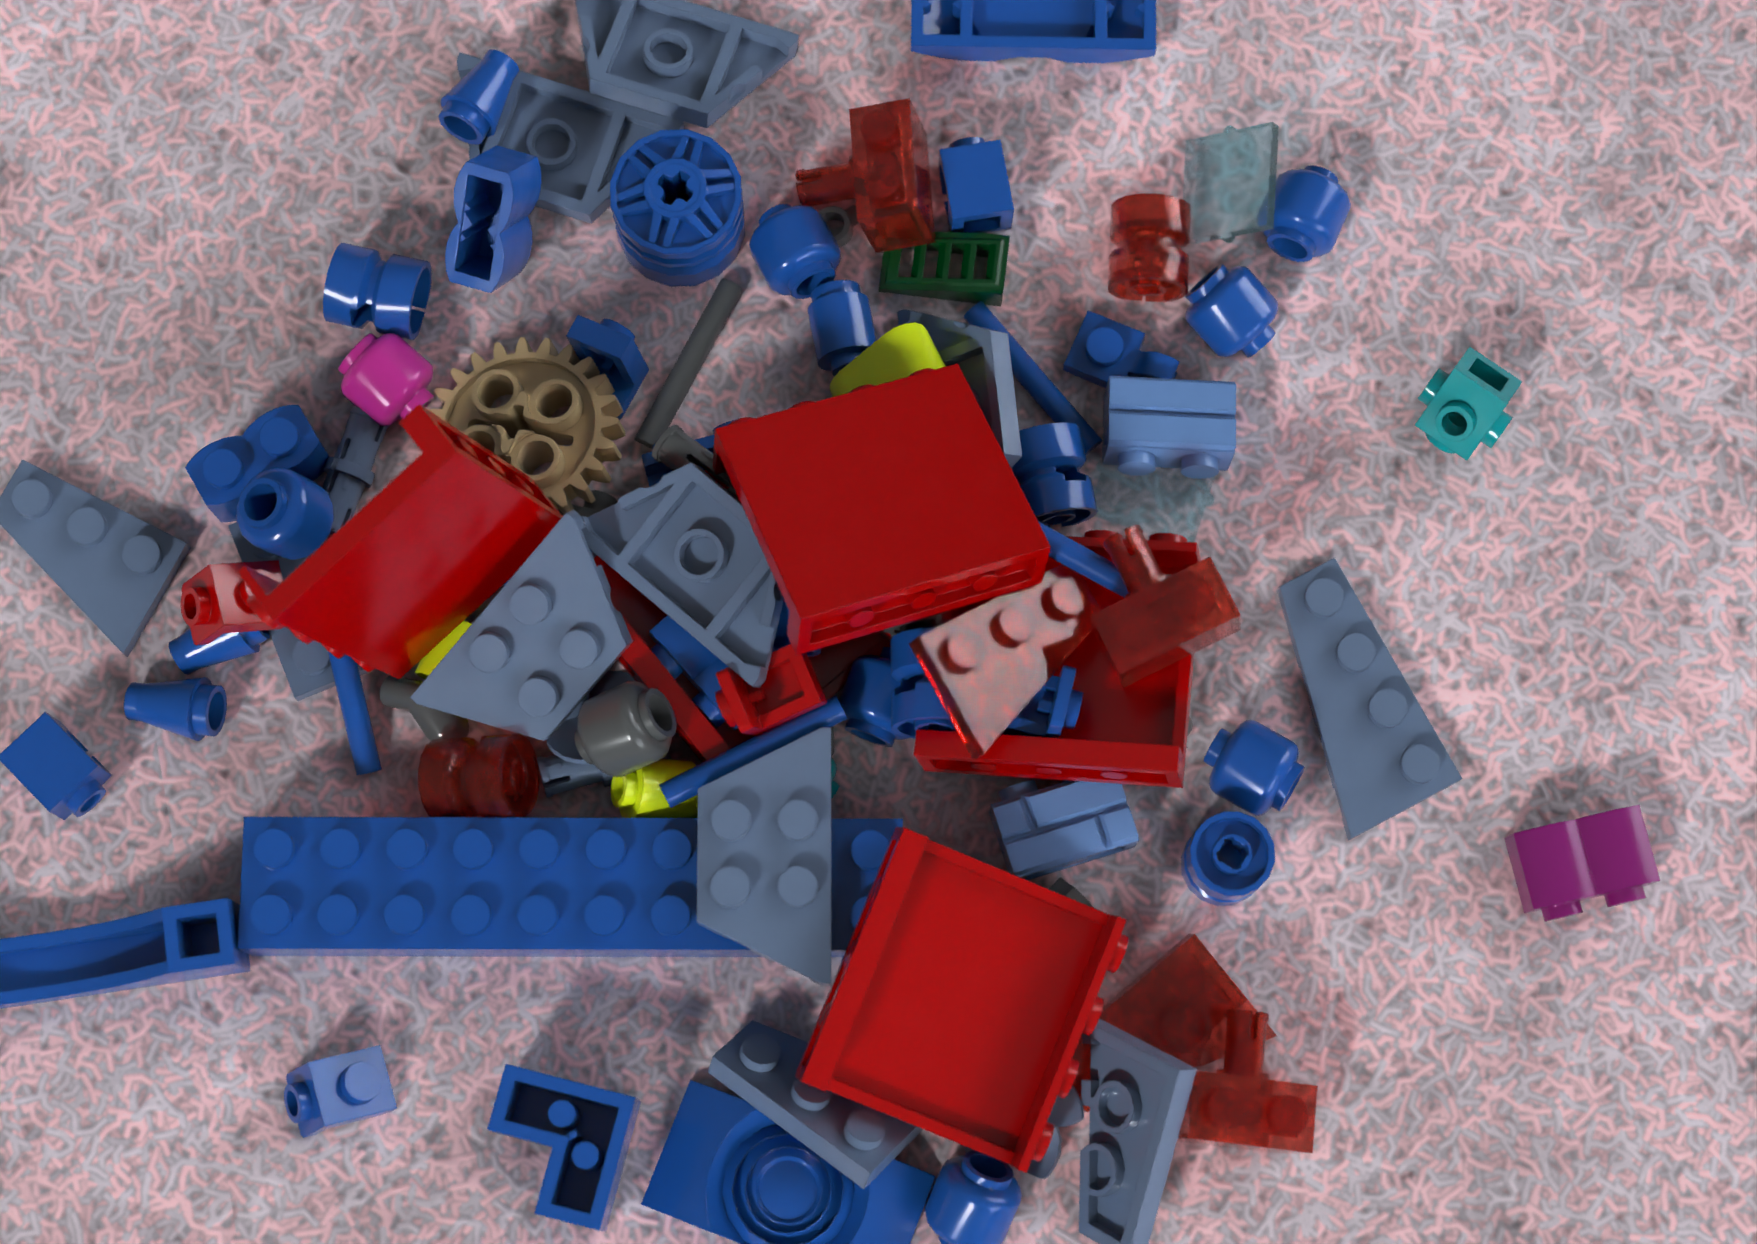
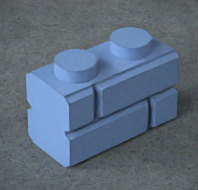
M1109 376L1103 404V465H1118L1119 472L1133 476L1151 474L1156 470V467L1180 468L1183 476L1194 479L1214 477L1219 473V470L1228 471L1236 448L1235 382Z
M1030 780L1000 790L998 793L1001 801L991 804L989 809V815L1008 873L1025 880L1038 878L1134 848L1139 842V834L1130 807L1127 804L1122 784L1062 780V783L1038 790L1035 780Z

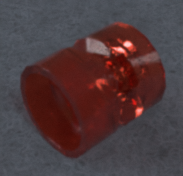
M1140 193L1124 196L1112 203L1110 240L1118 248L1109 254L1108 291L1110 294L1119 299L1142 301L1143 296H1145V301L1171 302L1181 299L1188 294L1190 260L1189 255L1181 250L1190 243L1191 205L1188 202L1171 195Z
M515 733L481 736L480 743L471 737L434 739L425 746L421 754L418 767V789L422 805L429 817L482 816L523 818L532 812L537 801L540 785L539 766L536 753L530 741L524 735Z

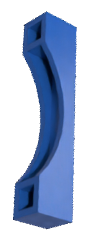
M229 898L163 907L130 917L78 928L0 939V1009L251 972L249 954L238 949L240 905Z

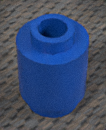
M836 280L819 285L811 292L812 303L807 308L818 366L825 371H832L833 376L877 340L869 299L865 294L861 293L859 284L852 280Z

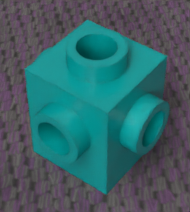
M1469 347L1450 375L1439 368L1424 388L1418 400L1427 405V408L1415 426L1424 431L1428 440L1438 449L1446 453H1456L1465 460H1468L1480 442L1492 448L1513 417L1503 410L1522 381Z

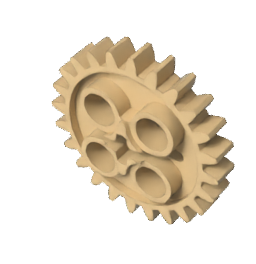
M520 337L515 353L507 354L501 343L496 342L493 348L494 359L486 362L480 355L474 352L471 354L473 371L466 374L461 370L453 368L450 373L457 386L453 390L446 388H436L434 390L443 407L442 409H429V411L532 478L553 505L564 515L566 512L574 509L571 501L577 496L589 503H593L596 500L588 486L592 480L610 483L612 478L602 464L603 461L621 460L622 455L612 440L624 437L626 431L619 419L616 418L623 413V409L616 396L612 395L615 390L606 374L599 375L600 371L593 359L587 357L580 361L570 344L558 354L551 339L545 338L537 351L533 352L526 338ZM506 394L512 395L505 405L491 408L493 402L498 397ZM570 406L569 410L562 416L551 418L552 414L559 408ZM553 462L545 472L532 475L534 470L541 464Z

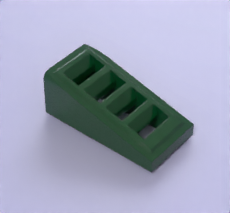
M886 231L878 292L975 304L982 301L985 305L1001 307L1010 236L989 233ZM902 247L914 249L911 277H898ZM927 250L939 252L936 278H923ZM951 253L963 255L960 279L948 278ZM976 256L988 258L986 279H973Z

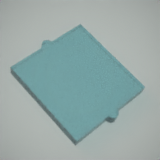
M1269 122L1236 129L1229 125L1224 129L1223 133L1186 141L1180 242L1197 244L1221 239L1226 243H1231L1234 241L1235 236L1274 229L1278 125Z
M1102 460L1097 463V470L1101 474L1094 492L1098 509L1094 517L1150 535L1155 533H1174L1187 538V542L1195 541L1205 507L1211 506L1214 502V497L1210 494L1215 476L1206 479H1194L1183 476L1180 468L1156 467V470L1148 475L1133 476L1119 472L1118 465H1103Z

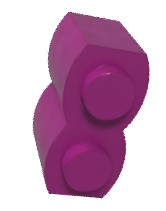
M1640 805L1516 832L1504 838L1524 914L1542 910L1544 922L1583 913L1580 901L1604 896L1607 907L1645 899L1646 895L1643 886L1660 881Z

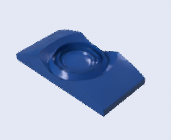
M911 0V52L958 61H1000L1028 57L1049 58L1067 63H1112L1152 57L1156 53V0Z
M690 1080L641 1205L739 1244H910L935 1176L894 1159L863 1189L747 1101Z

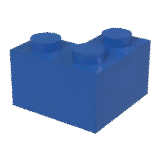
M505 1064L487 1130L552 1148L534 1214L598 1231H607L641 1101L636 1097Z

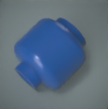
M1311 165L1304 169H1291L1278 176L1259 220L1262 232L1267 237V244L1273 252L1296 262H1307L1312 260V257H1320L1331 252L1351 207L1348 194L1338 184V178L1334 173L1323 167Z
M779 204L770 208L760 217L759 226L753 232L749 243L751 255L768 286L780 295L792 296L796 299L811 297V292L816 287L834 281L836 277L835 271L841 260L839 245L825 220L816 209L810 206Z
M1220 264L1196 283L1185 296L1191 303L1185 314L1187 323L1218 356L1229 357L1241 350L1249 358L1262 349L1276 334L1270 327V324L1278 312V302L1247 267L1235 266L1228 270L1224 264Z
M283 468L264 470L253 477L241 492L236 507L237 524L244 538L257 548L277 557L290 560L305 558L314 553L328 538L334 522L333 504L326 490L316 482L292 470Z
M883 647L880 656L868 654L857 657L851 666L838 699L847 717L845 730L863 740L884 747H892L895 740L908 739V737L895 734L891 730V693L895 688L901 686V683L894 680L891 676L890 647Z
M1254 720L1242 722L1233 733L1222 728L1211 743L1203 762L1213 767L1209 777L1211 790L1221 798L1255 816L1267 813L1271 807L1280 812L1293 793L1305 769V766L1297 763L1299 752L1297 745L1293 741Z
M972 1150L965 1153V1155H958L946 1160L943 1164L925 1206L926 1219L929 1226L938 1235L941 1244H1002L1022 1200V1192L1008 1163Z

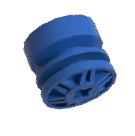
M688 129L660 130L639 139L619 158L610 180V203L613 219L616 224L618 241L628 262L647 279L670 287L697 286L719 276L736 259L745 237L741 176L731 155L711 137ZM682 193L688 195L687 202L683 199H679ZM666 197L675 200L672 205L666 204Z

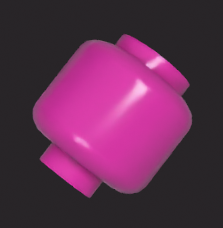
M369 333L350 351L338 368V371L344 375L341 382L343 396L355 407L368 414L380 426H388L395 423L399 418H404L418 404L427 408L434 398V395L426 389L432 381V365L395 333H388L379 338Z

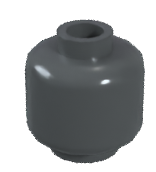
M626 681L586 700L582 704L577 717L578 729L575 732V744L579 754L587 763L595 765L609 776L623 777L660 760L668 754L672 743V736L676 732L675 714L670 702L658 689L649 688L640 682Z

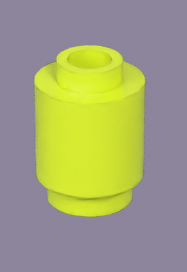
M660 759L623 777L613 776L611 782L612 803L615 807L619 808L622 818H698V795L670 808L659 784L696 765L692 761Z

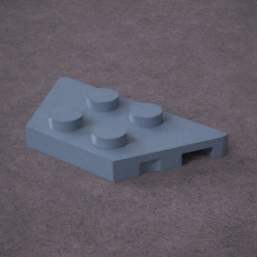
M575 0L590 94L704 128L711 126L792 60L798 51L799 34L684 0Z
M459 52L457 68L460 80L482 59ZM519 70L511 85L495 134L491 137H485L482 143L478 145L469 144V159L471 160L496 145L537 156L541 168L542 181L540 195L535 206L592 224L611 206L610 180L619 158L639 139L660 130L685 129L684 121L590 94L588 91Z
M906 309L897 311L898 326L905 323L922 324L931 336L945 366L959 364L1012 468L1022 457L1008 333Z
M690 462L662 476L657 484L648 488L639 487L617 498L618 503L589 517L581 516L585 524L582 532L590 550L748 684L757 688L762 686L766 680L784 598L742 504L737 497L698 465Z
M574 509L566 512L410 698L415 703L545 741L555 733L631 645L633 640L624 618L611 602V587L602 565L596 566L582 532L585 524L581 515Z
M831 727L819 728L698 788V925L726 939L729 938L749 948L750 951L772 962L775 961L821 986H831Z

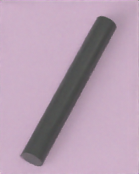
M724 278L720 280L634 438L636 442L652 449V446L659 437L669 428L743 291L736 283Z

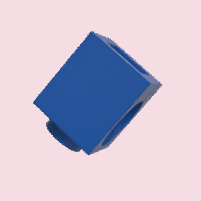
M967 137L954 141L948 148L939 149L938 173L942 194H947L948 201H944L949 231L986 233L1010 229L1012 227L1014 205L1001 139L985 142L981 137Z
M44 712L0 753V761L50 813L63 820H66L72 813L76 817H80L93 809L106 793L102 785L112 776L94 756L90 757L86 753L88 750L59 720L47 712Z

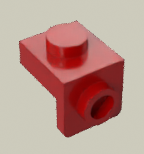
M279 560L209 564L182 585L181 613L186 624L190 626L193 643L195 645L209 644L223 633L282 629L284 627L282 625L277 629L269 627L253 612L247 602V599L253 593L237 573L245 565L281 583L283 577Z
M791 644L772 652L766 680L760 688L752 687L730 667L716 672L721 689L715 692L720 712L730 727L737 726L743 734L759 735L827 704L807 653L796 655Z

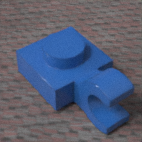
M1088 310L1065 360L1063 371L1106 388L1109 376L1175 379L1178 373L1176 370L1179 361L1159 352L1141 351L1140 349L1145 340V333Z

